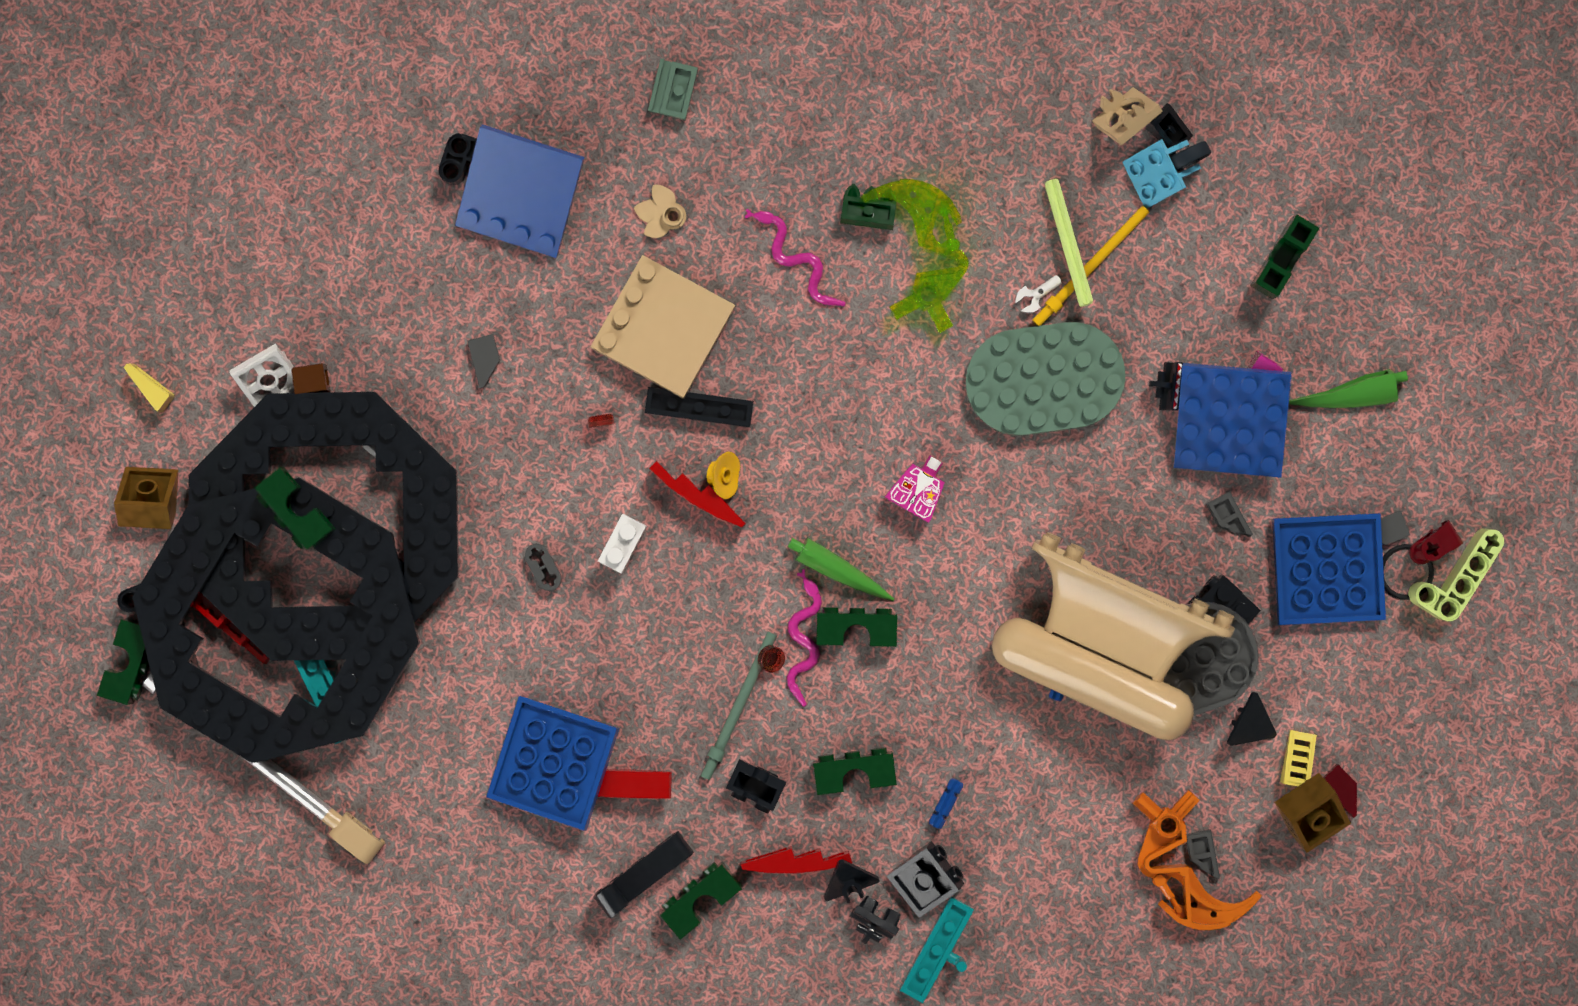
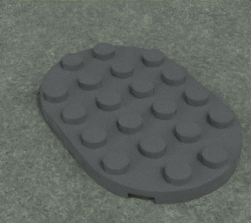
M1205 602L1209 605L1206 612L1207 615L1216 618L1219 610H1222L1234 616L1230 626L1234 627L1235 630L1231 638L1209 636L1196 641L1181 653L1163 680L1164 683L1183 691L1189 696L1193 704L1194 716L1223 707L1238 699L1248 689L1258 666V646L1250 626L1232 609L1212 602Z

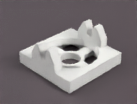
M276 343L229 370L232 378L254 407L266 396L255 393L260 389L270 390L271 393H294L291 371L294 366L287 359L285 352L281 351ZM273 361L282 366L272 371L265 370L261 363ZM254 368L258 374L257 381L250 384L247 382V375ZM267 374L275 377L274 383L269 386L260 383V379ZM287 374L285 385L279 389L277 386L279 378Z

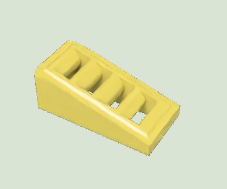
M127 363L124 369L152 407L157 412L163 413L174 399V394L137 365Z
M1290 730L1280 779L1281 783L1299 786L1311 778L1317 735ZM1295 739L1308 741L1309 746L1294 744ZM1293 750L1307 752V756L1293 755ZM1292 761L1303 762L1305 767L1291 766ZM1290 772L1302 773L1303 777H1291Z

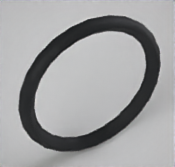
M1411 544L1397 545L1388 550L1383 556V570L1386 561L1393 553L1399 550H1409ZM1432 561L1427 563L1429 576L1426 583L1432 584L1434 566ZM1384 578V590L1388 594L1400 600H1410L1408 595L1393 591L1387 585ZM1426 588L1420 590L1419 597L1427 591Z

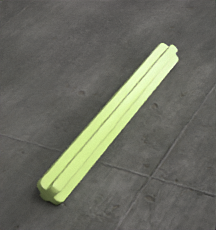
M1052 179L1045 182V188L1079 306H1088L1093 303L1092 294L1059 180Z

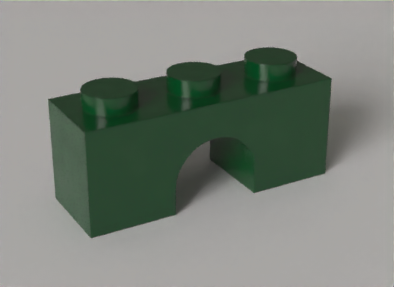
M1298 214L1291 217L1250 286L1271 299L1277 298L1291 277L1294 265L1308 249L1320 228Z
M284 467L277 468L255 487L259 493L256 495L257 499L264 507L268 508L270 506L276 513L274 519L283 529L289 528L294 534L291 539L301 550L304 547L306 550H312L336 530L320 509L314 508L303 517L293 512L291 499L301 487Z
M823 607V612H817L816 645L843 646L846 629L852 625H862L869 632L870 646L897 647L898 615L892 614V609L876 608V613H865V608H849V613H838V607Z
M125 618L120 619L113 645L127 651L130 659L129 665L123 672L113 669L104 670L97 696L130 705L133 704L134 700L138 701L143 686L139 685L142 675L147 674L150 666L139 622Z
M886 747L871 749V754L860 755V751L845 752V757L835 759L834 754L818 756V761H813L817 795L844 792L843 778L852 769H860L868 775L870 789L897 785L892 751L887 752Z
M723 861L718 865L715 862L710 864L703 870L705 875L698 882L692 879L682 888L684 893L677 899L672 896L661 905L664 909L660 913L661 918L680 940L701 923L702 919L694 910V902L698 897L710 895L722 906L742 890L741 883Z

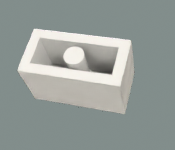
M622 514L598 562L622 574L637 548L647 525Z

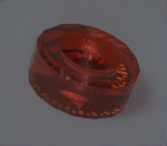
M612 414L597 415L587 419L589 428L615 424L614 415Z
M774 645L765 646L758 655L759 666L769 673L779 671L785 663V653Z

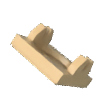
M1134 87L1124 95L1119 91L1110 89L1111 99L1108 100L1106 97L1101 96L1100 107L1103 112L1092 121L1099 130L1120 145H1123L1163 111L1159 104ZM1133 102H1140L1139 105H1134V104H1133V105L1131 106L1132 109L1124 110V109L1127 108L1131 103H1133ZM1118 116V122L1110 127V121Z

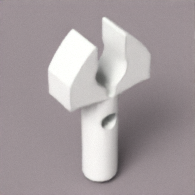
M1055 275L1035 290H1030L1026 286L1018 291L1015 303L1023 297L1033 296L1030 306L1025 307L1021 312L1034 313L1041 308L1038 304L1040 298L1061 285V279Z

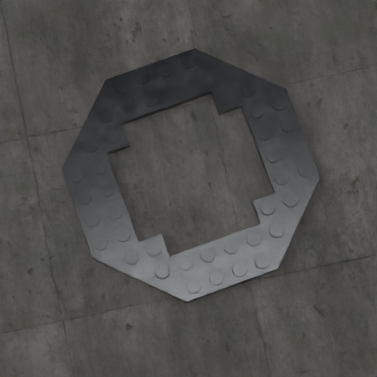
M376 392L267 393L188 475L190 505L244 491V474H271L270 447L375 445L376 472H403L404 583L407 595L409 596L414 623L459 578L457 470ZM237 534L233 537L201 591L271 661L346 660L372 618V615L357 606L273 607L272 580L246 581L245 539Z
M300 477L294 478L301 489L291 499L293 512L303 517L314 508L320 509L336 528L333 533L313 549L363 578L350 602L372 615V618L318 707L301 696L294 694L280 716L190 662L204 638L181 624L235 534L257 547L261 545L272 525H275L291 536L294 535L288 527L283 529L274 519L276 513L270 506L266 508L260 503L256 497L259 493L255 488L188 505L132 597L159 707L250 763L364 736L420 644L393 533Z

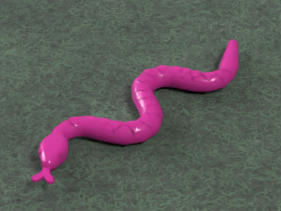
M746 209L748 213L745 215L746 219L752 216L761 223H773L777 226L778 230L771 250L773 258L780 265L788 267L802 263L812 265L813 271L809 279L808 290L814 300L824 305L845 306V301L821 295L818 292V284L823 274V264L819 257L812 253H799L792 256H786L782 253L787 226L781 218L767 211L751 213L749 209Z
M803 569L802 573H797V576L804 579L805 591L813 598V604L792 615L788 621V633L792 640L807 648L810 655L808 659L790 668L787 675V685L790 692L805 707L807 703L799 686L795 683V678L798 674L810 670L818 663L820 651L818 645L811 638L799 632L798 625L801 621L814 616L820 610L822 600L817 585L806 578L805 569Z

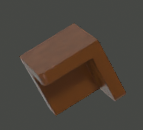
M321 363L293 367L291 369L295 394L331 391L326 364Z

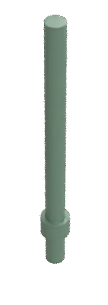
M769 631L762 642L715 746H711L707 754L709 758L701 774L705 779H711L718 762H722L726 752L724 749L763 668L759 663L761 651L768 646H773L777 635Z

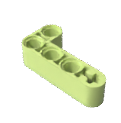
M1494 529L1478 530L1442 587L1439 589L1430 583L1416 582L1412 584L1408 591L1410 601L1440 620H1456L1503 548V535ZM1486 536L1490 537L1489 540L1492 542L1491 546L1487 545L1488 542L1485 540ZM1473 557H1476L1479 563L1475 570L1470 568V560ZM1462 579L1464 589L1458 593L1455 585L1458 580ZM1422 588L1428 590V597L1424 601H1421L1419 598ZM1445 602L1450 604V611L1447 615H1443L1441 612V607Z

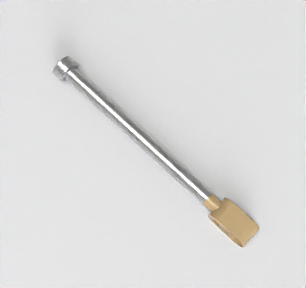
M150 674L143 683V687L152 694H155L156 690L152 674ZM271 759L256 763L247 761L331 827L332 830L329 832V835L363 863L369 864L385 844L382 838L381 840L377 839L371 834L373 831L348 812H345L343 816L340 815Z

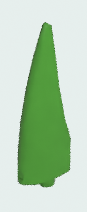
M1390 369L1366 374L1328 391L1289 400V404L1316 408H1357L1398 402L1397 383L1408 381V375L1406 371L1394 373Z
M808 537L804 544L794 538L790 540L787 547L798 553L795 558L796 561L851 588L872 596L894 601V598L870 577L826 547Z

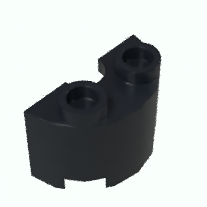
M739 759L726 789L732 791V797L743 802L748 798L756 802L754 806L756 809L769 814L770 810H774L787 781L778 778V775L759 766L755 767L745 760Z

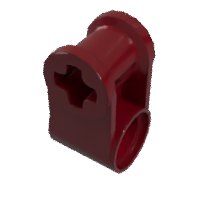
M1449 520L1442 522L1441 527L1435 530L1431 529L1425 536L1411 545L1409 555L1414 563L1424 565L1430 561L1439 560L1463 544L1462 539Z

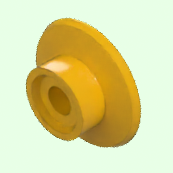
M725 452L716 461L711 462L707 469V482L722 499L731 498L738 490L740 471L738 457L733 452Z

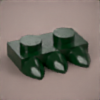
M855 184L850 185L844 193L840 224L893 230L897 203L894 192L891 189H887L882 194L880 200H878L877 191L873 186H870L865 190L861 198L858 187Z

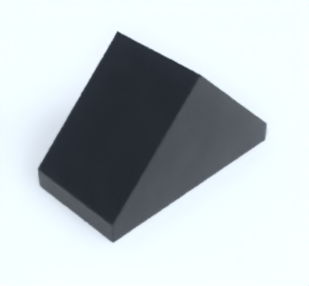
M1168 103L1162 108L1163 112L1145 127L1156 139H1163L1167 148L1185 140L1189 141L1193 136Z

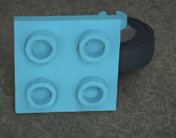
M1162 139L1122 161L1144 207L1147 209L1186 188L1182 178L1202 169L1198 161L1209 156L1211 150L1206 141L1190 146L1188 140L1167 149Z

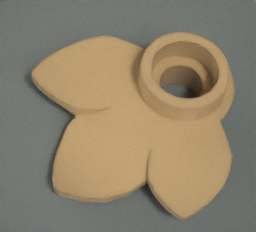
M653 185V200L643 201L634 207L638 217L648 223L645 227L644 235L651 238L663 237L670 229L675 230L682 227L686 221V211L680 204L676 203L674 193L661 185ZM674 211L678 213V219L676 221H670L668 219V215L670 212Z

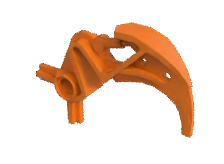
M1187 790L1171 809L1168 807L1160 808L1142 792L1135 798L1132 804L1147 816L1150 822L1138 855V868L1142 874L1152 878L1153 884L1160 888L1166 899L1173 905V909L1163 900L1158 905L1176 922L1197 930L1221 929L1231 925V923L1246 914L1262 897L1259 892L1255 891L1250 897L1238 903L1222 902L1205 891L1193 869L1186 864L1149 866L1151 860L1187 842L1186 825L1182 819L1200 800ZM1165 818H1172L1173 827L1168 831H1163L1161 829V822ZM1171 877L1177 879L1182 884L1183 905L1177 903L1174 898L1175 895L1167 885V881ZM1195 901L1197 905L1191 907V903ZM1212 911L1216 912L1215 917H1211L1210 914Z

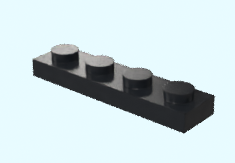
M648 387L645 413L750 428L754 401L688 392L683 399L667 389Z

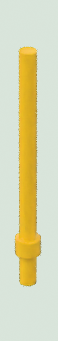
M1141 206L1084 265L1086 277L1150 213L1144 206ZM1072 279L1055 296L1052 295L1045 302L1046 306L1032 319L1034 324L1041 326L1053 313L1056 314L1063 307L1062 303L1075 291Z

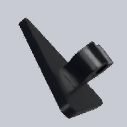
M1252 692L1244 708H1238V711L1241 712L1238 720H1232L1231 722L1234 728L1227 740V744L1230 746L1272 739L1277 735L1258 693Z
M841 859L837 862L824 894L825 901H830L843 896L845 902L850 903L849 895L852 892H857L861 899L864 897L862 889L879 883L880 879L878 876Z

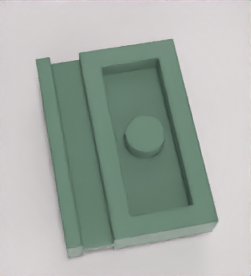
M660 59L648 112L686 121L698 68Z

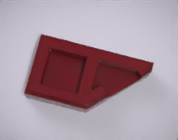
M1336 764L1323 778L1335 790L1343 808L1355 818L1357 816V783L1339 764Z

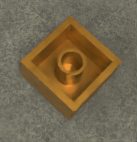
M1320 773L1306 780L1303 784L1274 802L1289 832L1306 853L1351 824L1335 790Z

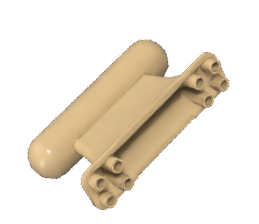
M1046 532L1041 540L1034 541L1032 549L1045 559L1052 574L1053 596L1046 624L1042 627L1022 618L1009 619L1001 624L995 632L992 641L995 659L1008 670L1158 739L1168 741L1179 738L1186 733L1192 724L1194 716L1193 704L1187 694L1164 683L1163 680L1181 653L1196 641L1209 636L1231 638L1235 630L1234 627L1230 626L1234 616L1219 610L1216 618L1206 614L1209 605L1198 599H1194L1190 607L1182 603L1178 604L1092 565V562L1082 558L1086 549L1071 543L1067 546L1066 551L1058 548L1061 538Z

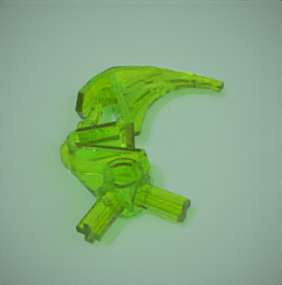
M900 179L899 181L881 185L861 196L864 203L882 197L890 198L900 203L913 220L918 246L922 247L921 251L955 260L958 264L957 267L916 273L910 290L911 295L889 306L896 321L917 309L923 312L928 311L939 333H942L953 327V324L941 302L947 298L964 276L969 264L965 253L959 250L960 242L955 238L948 214H950L956 226L962 223L961 216L953 201L943 191L929 183L914 179ZM911 192L916 193L915 198L910 197ZM930 208L931 213H926L925 209ZM937 214L943 216L945 223L943 226L947 241L942 244L933 235ZM923 288L932 289L934 292L933 301L928 302L922 299L921 290Z

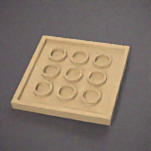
M642 255L590 347L684 399L736 306Z

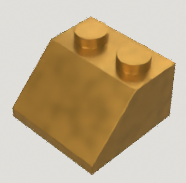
M125 467L114 501L118 527L172 529L176 515L178 469Z

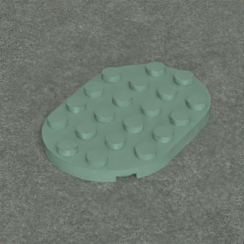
M1064 322L1007 330L987 339L972 356L966 373V393L969 403L978 418L993 428V430L1006 435L1026 436L1078 429L1099 422L1116 406L1125 385V366L1122 355L1111 338L1101 330L1088 324Z

